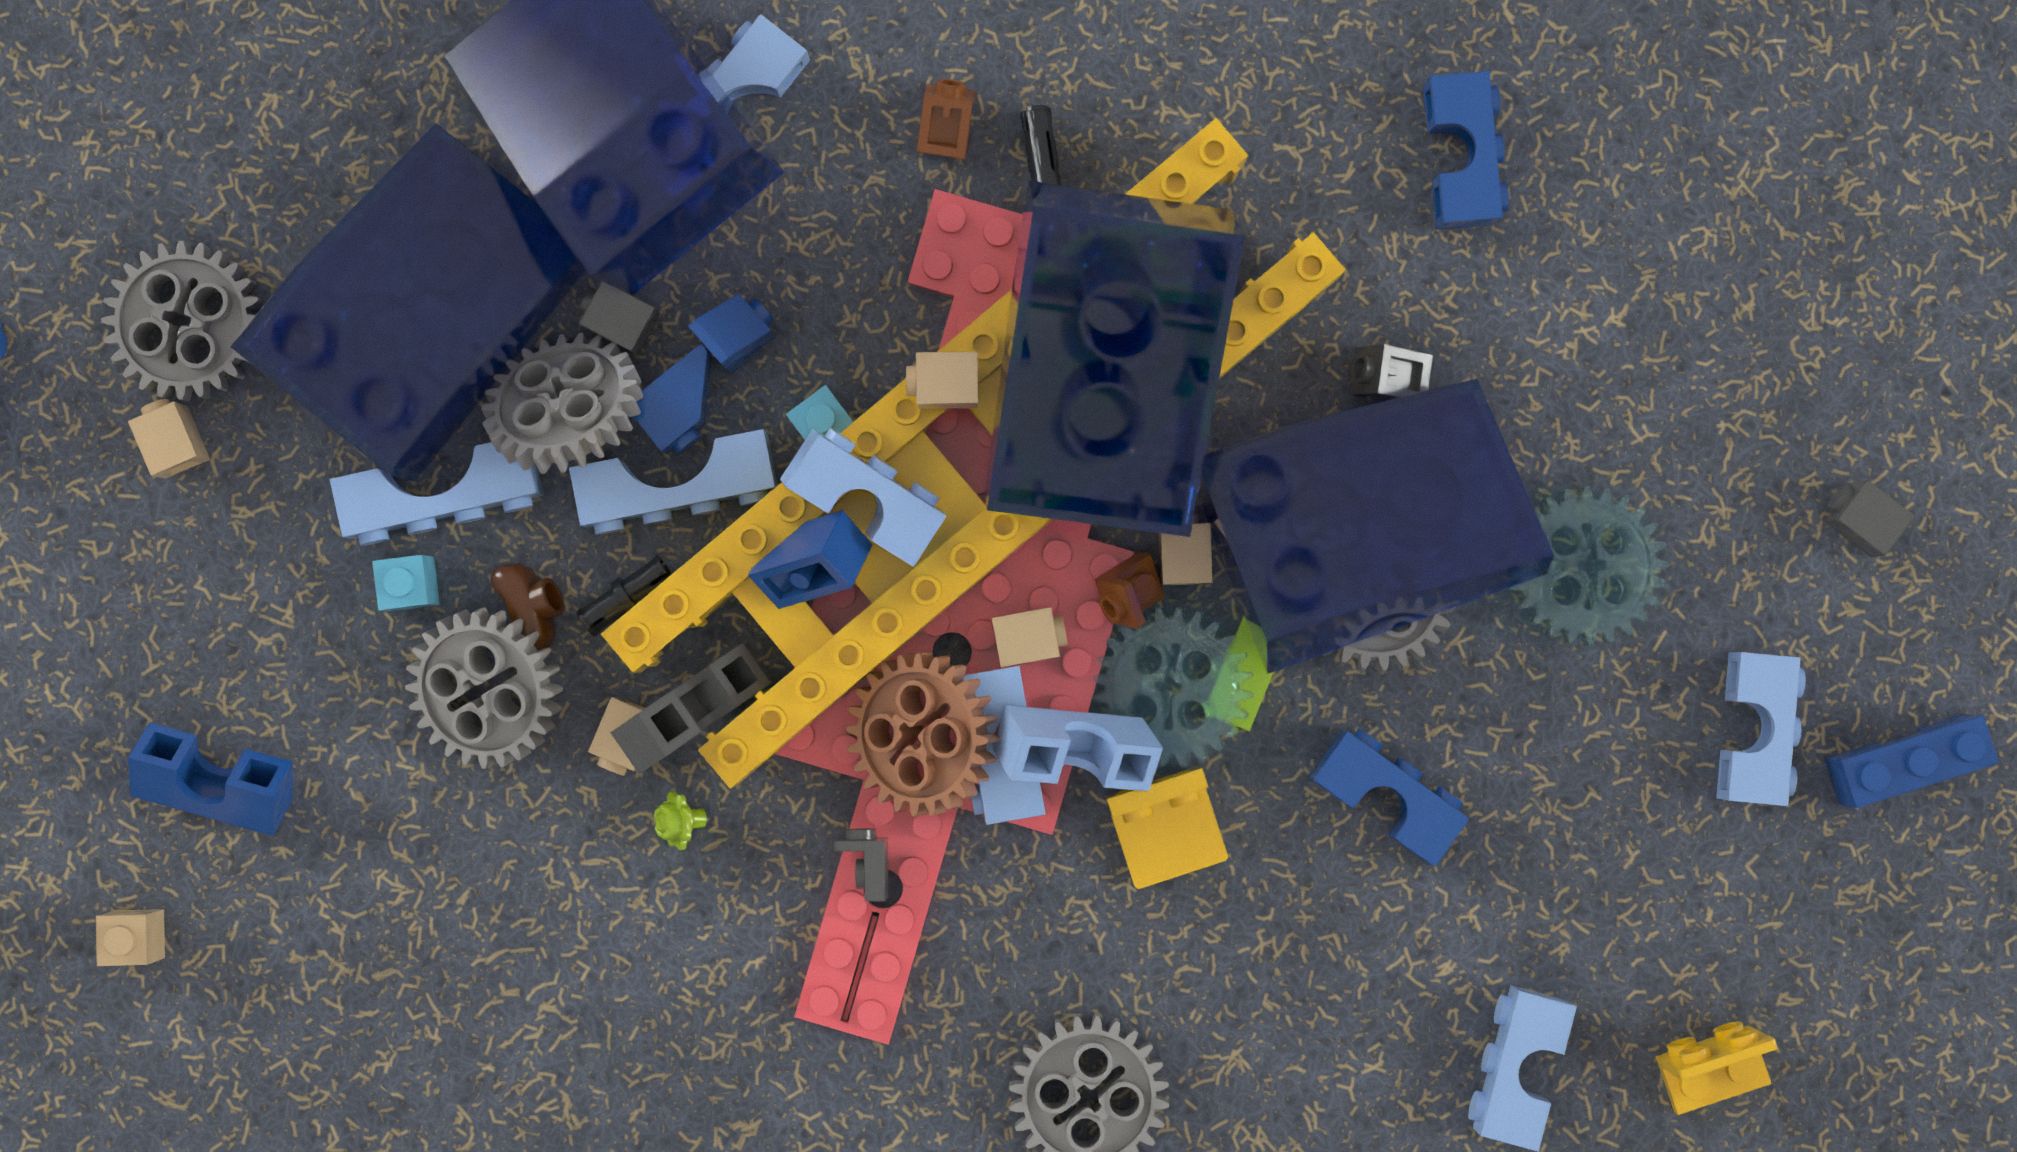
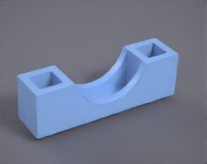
M762 14L758 16L753 24L750 21H746L738 29L731 41V45L734 46L723 62L716 59L707 68L701 78V83L704 86L693 100L687 97L676 107L670 118V121L674 124L662 138L655 136L640 155L643 163L638 169L642 174L688 211L692 210L720 175L712 159L709 145L711 128L719 112L733 100L749 94H767L781 98L810 61L808 52L804 47Z
M764 429L715 438L711 456L703 470L692 480L676 487L658 488L644 484L630 471L626 463L619 458L589 463L582 468L580 466L569 467L580 526L586 528L594 527L595 535L624 530L623 521L642 517L644 525L673 520L671 511L691 508L692 516L717 512L721 510L720 502L739 498L740 506L754 505L765 497L768 492H771L778 486L769 437Z
M492 442L475 446L472 462L462 480L450 490L435 496H414L404 490L394 480L389 471L379 468L330 479L342 537L358 538L360 546L389 540L388 531L406 527L408 535L437 529L436 520L454 516L456 524L485 518L484 509L502 505L504 513L533 507L532 498L544 496L537 465L534 463L532 467L524 471L518 461L509 464L503 453L496 451Z

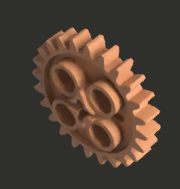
M931 652L916 653V656L913 653L898 655L897 661H883L881 663L882 672H869L866 675L871 687L857 688L855 691L863 701V704L851 706L848 709L852 715L858 718V724L846 727V732L856 735L858 742L849 746L847 750L850 753H860L862 758L853 769L855 772L868 771L870 775L864 784V788L870 789L880 786L881 789L877 801L884 803L894 800L895 812L910 809L912 816L915 817L925 815L928 812L932 816L946 813V808L950 810L963 806L962 798H970L978 794L974 783L985 782L990 778L981 765L993 763L997 760L992 753L986 750L987 744L996 743L1000 739V737L987 732V726L998 720L996 715H984L983 708L992 699L990 696L977 697L975 691L980 685V679L963 681L967 667L965 665L950 667L949 656H939L933 659ZM921 689L926 695L925 708L922 707L919 699ZM949 705V712L943 718H941V715L945 712ZM889 722L894 729L893 741L888 735ZM951 727L956 732V746H953L950 741L949 732ZM901 750H903V751H902L903 753L898 757V759H897L896 762H895V761H894L895 756H896ZM919 760L924 766L925 773L923 779L918 773L917 766Z

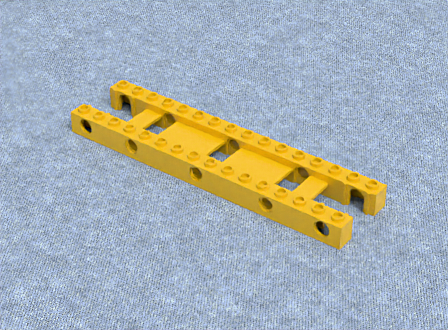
M1217 118L1211 121L937 351L978 352L979 408L969 409L1024 473V476L1003 494L986 506L926 435L928 432L927 428L947 409H918L916 396L907 397L906 378L840 433L856 444L851 451L853 454L866 462L874 455L896 469L898 473L894 480L908 489L916 482L937 495L940 499L935 506L946 515V518L913 567L871 541L866 535L865 530L874 518L877 508L876 498L872 492L864 489H854L840 496L829 514L843 510L872 543L867 558L855 580V584L872 604L839 632L833 635L806 601L778 609L748 576L753 566L806 521L828 515L822 509L786 488L781 482L601 633L602 637L633 673H642L647 667H656L661 663L659 657L664 654L662 649L688 628L704 627L709 623L706 618L735 595L793 664L795 669L770 690L759 691L755 695L758 700L721 731L716 730L706 736L709 741L698 749L700 754L730 789L737 786L862 681L869 672H872L883 661L887 660L1330 287L1346 271L1313 232L1303 241L1300 238L1295 240L1288 249L1287 255L1255 282L1250 278L1240 290L1241 293L1215 314L1157 246L1155 241L1178 221L1184 224L1189 219L1194 203L1216 183H1219L1221 186L1227 181L1230 185L1236 180L1240 169L1244 167L1249 155ZM1116 275L1176 345L1173 351L1140 378L1078 306L1080 299L1105 277L1109 280Z

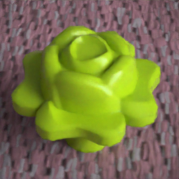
M675 791L668 792L667 800L654 813L656 834L662 839L667 840L670 847L676 846L678 850H685L687 841L691 839L693 829L703 828L707 822L706 812L703 808L691 809L686 803L685 795H677Z

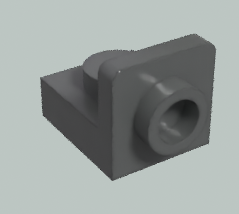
M1386 344L1358 347L1356 357L1351 365V394L1356 396H1379L1412 404H1424L1427 402L1433 355Z
M875 828L846 829V838H837L834 841V851H864V859H856V889H865V901H886L888 898V837H876Z

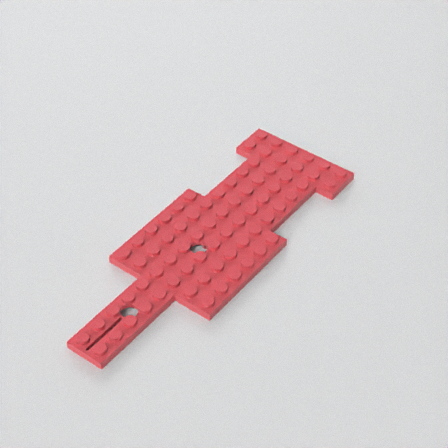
M934 190L907 283L908 285L953 297L939 350L1054 254L1045 253L1040 250L1036 218L941 190ZM1068 228L1070 239H1072L1080 232L1078 230ZM1168 257L1207 303L1216 270ZM1116 275L1109 280L1106 277L1103 278L1079 301L1078 306L1135 373L1141 353L1164 358L1176 348V345ZM969 408L947 409L928 426L926 435L986 506L991 504L1024 476V473ZM1105 476L885 661H897L898 655L912 653L916 656V653L931 652L933 656L934 644L940 636L951 632L959 633L969 641L972 649L971 659L966 665L965 675L1019 666L1027 707L1088 713L1114 625L1105 616L1100 607L1099 599L1101 596L1095 579L1134 555L1133 551L1088 538ZM854 582L850 589L815 598L812 610L835 635L872 603ZM1049 607L1052 609L1053 617L1063 616L1068 645L1059 646L1060 657L1001 667L992 618ZM881 665L872 672H882ZM866 676L775 754L863 780L849 829L875 828L876 837H888V870L895 872L899 876L903 886L900 899L892 906L878 907L870 901H865L864 889H856L855 882L856 859H864V851L842 852L794 1017L889 1045L958 808L950 810L946 808V813L931 816L928 812L925 815L915 817L912 816L910 809L895 812L894 800L879 803L877 800L881 789L880 786L870 789L864 788V784L870 774L867 770L854 771L853 768L862 758L860 753L848 752L847 748L857 743L858 740L856 735L846 732V727L858 724V718L852 715L848 709L851 706L863 704V701L855 691L857 688L871 687ZM921 689L919 699L922 707L925 708L926 695ZM949 705L945 712L941 715V718H943L949 712ZM889 722L888 735L893 741L894 729ZM951 727L949 732L950 741L953 746H956V732ZM901 750V751L895 756V758H894V761H895V762H896V760L898 759V757L903 753V752H902L903 750ZM919 760L917 766L918 773L923 779L925 773L924 766ZM1063 765L1057 784L1040 782L1045 815L1006 822L1053 835L1072 765ZM962 798L963 806L959 808L974 812L972 798ZM872 912L880 913L879 917L876 915L872 916ZM871 916H872V920H871V923H870V927H869V930H868V934H867V937H866V940H865V936H866V933H867V929H868V926H869V922H870V919H871ZM864 940H865V944H864L863 951H862V954H861V958H860V961H859V964H858V968H857V971H856V975H855V978H854V982H853V985H852V988H851V992H850V995H849V999H848V1002H847V1005H846V1001H847L848 994H849V991H850V987H851V984H852V981H853V977H854V974H855V970H856V967H857V963H858V960H859V957H860V953H861V950H862V946H863V943H864ZM845 1005H846V1009H845L844 1016H843V1019H842L843 1011H844V1008H845Z

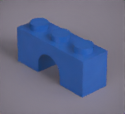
M1490 71L1430 76L1423 86L1428 134L1451 133L1458 136L1465 143L1469 154L1468 164L1464 170L1441 173L1432 181L1436 230L1495 225L1503 218L1502 212L1508 211L1509 207L1506 182L1499 181L1498 163H1503L1504 141L1501 133L1495 134L1494 115H1498L1500 110L1498 86L1491 85Z
M1962 714L1918 728V733L1902 739L1880 744H1868L1824 758L1839 805L1859 808L1998 764V757L1984 715Z
M149 722L128 756L131 797L274 836L293 797L292 761L244 749L234 769H224L213 765L201 755L198 749L197 735Z
M1358 728L1354 735L1342 730L1308 778L1353 809L1369 790L1381 786L1389 787L1399 798L1401 813L1397 823L1388 835L1423 861L1436 867L1470 819L1459 811L1463 802L1440 786L1433 793L1418 782L1423 774L1400 757L1393 764L1380 755L1378 752L1383 745L1363 730Z

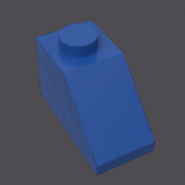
M739 293L688 325L730 374L775 337L768 327L774 321V318L756 298L747 303Z
M702 343L643 389V398L636 401L641 413L633 417L660 451L665 454L670 453L674 449L679 455L688 450L701 438L697 430L705 425L712 355Z
M841 510L806 521L753 566L748 576L778 609L852 588L872 547V543L846 513Z

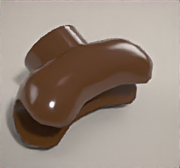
M521 563L497 567L492 572L491 586L503 599L511 623L521 618L524 620L521 634L527 636L537 631L539 636L534 647L537 650L549 648L556 634L553 618L561 615L564 611V601L558 586L549 578L538 581L533 570Z

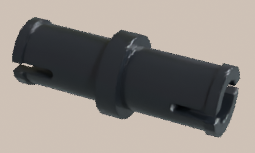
M658 555L624 580L618 577L610 583L611 589L576 611L585 628L590 626L588 631L592 636L596 637L599 632L622 617L672 575L666 564L662 566L663 560Z

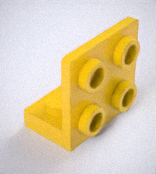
M1200 766L1152 781L1149 791L1124 789L1105 796L1135 888L1141 889L1224 862L1228 859V854L1206 790L1208 784L1203 769Z
M1737 1021L1713 1029L1715 1037L1696 1042L1695 1037H1687L1667 1044L1668 1052L1655 1057L1674 1113L1680 1115L1772 1084L1762 1054L1778 1049L1775 1038L1749 1025L1743 1027L1742 1022Z

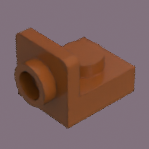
M938 79L936 84H927L923 97L917 152L965 159L972 107L975 98L974 90L965 89V83L953 79Z
M1138 552L1095 579L1101 596L1099 599L1100 607L1111 623L1138 629L1145 624L1142 612L1165 598L1151 554Z

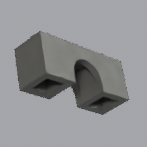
M741 643L610 733L638 774H640L771 683L746 646Z

